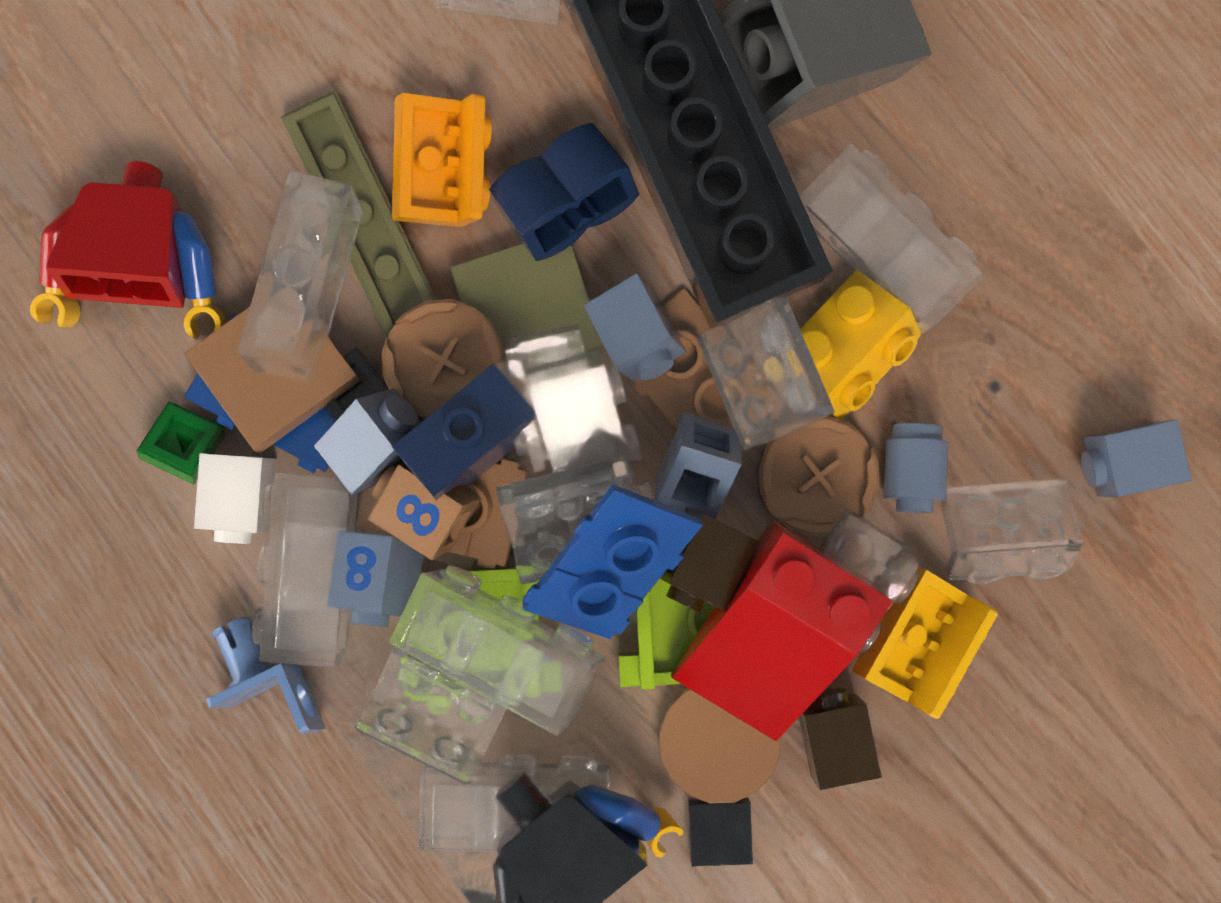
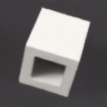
M199 453L194 529L214 530L213 541L238 544L252 543V533L272 531L277 459Z

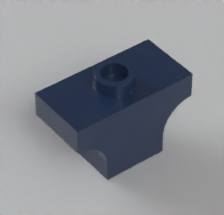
M493 363L395 443L392 448L437 501L448 491L463 484L465 488L468 487L514 448L513 443L517 436L537 418L536 412Z

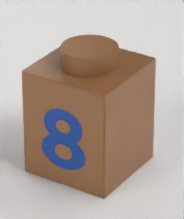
M403 463L399 464L397 468L394 466L389 467L377 482L372 493V498L377 500V503L368 520L428 559L433 560L451 551L481 498L459 485L436 501L407 465Z

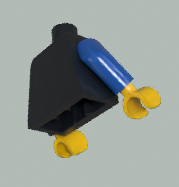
M523 771L511 779L495 795V798L515 821V824L501 835L497 847L498 856L493 864L497 903H602L648 866L646 847L641 841H645L653 854L661 858L666 854V850L659 842L660 837L667 832H676L679 836H682L684 831L667 809L662 807L651 809L632 797L594 784L580 788L569 780L545 798Z

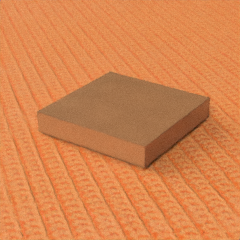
M286 281L184 352V355L243 437L258 454L316 414L331 400L338 398L360 382L357 375Z

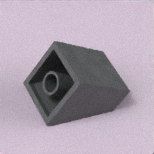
M732 0L718 14L769 130L897 80L932 54L910 0Z

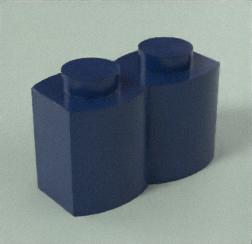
M593 123L580 125L561 134L547 147L541 156L527 159L510 167L489 188L502 215L535 261L550 258L565 250L578 240L587 228L603 224L616 217L639 196V191L629 167Z

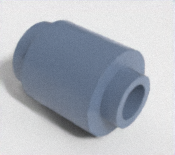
M923 423L893 425L892 439L886 440L884 499L896 501V512L934 513V502L947 501L949 442L942 440V426Z

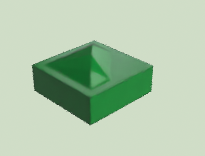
M168 401L136 452L140 460L194 485L198 479L199 453L214 454L225 436L224 427Z

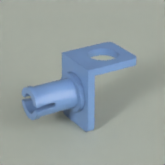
M250 617L233 620L227 623L229 629H225V626H220L212 632L214 639L218 642L233 681L228 685V689L206 699L210 709L231 708L280 685L301 734L317 733L325 729L324 722L300 665L280 663L276 666H268L253 630Z

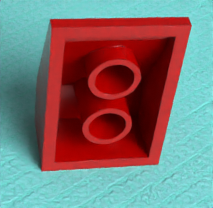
M771 519L758 539L757 547L726 610L714 607L671 673V678L774 741H777L859 654L893 600L870 579L774 519Z

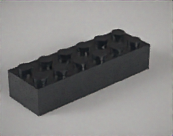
M563 0L710 330L712 331L820 283L833 272L712 1Z

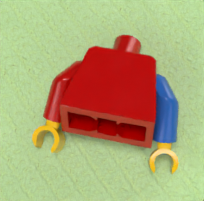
M132 161L125 166L121 185L90 182L82 186L74 204H70L44 228L41 234L39 283L45 286V293L36 296L30 305V313L37 322L49 323L51 321L54 303L59 309L57 319L59 328L74 326L79 320L80 306L77 300L183 308L185 298L192 299L193 308L187 312L183 326L190 337L194 339L200 337L197 319L203 312L208 313L214 319V331L227 323L224 312L211 304V297L216 295L217 292L210 249L195 218L191 214L181 211L172 191L160 188L163 175L159 168L147 162Z

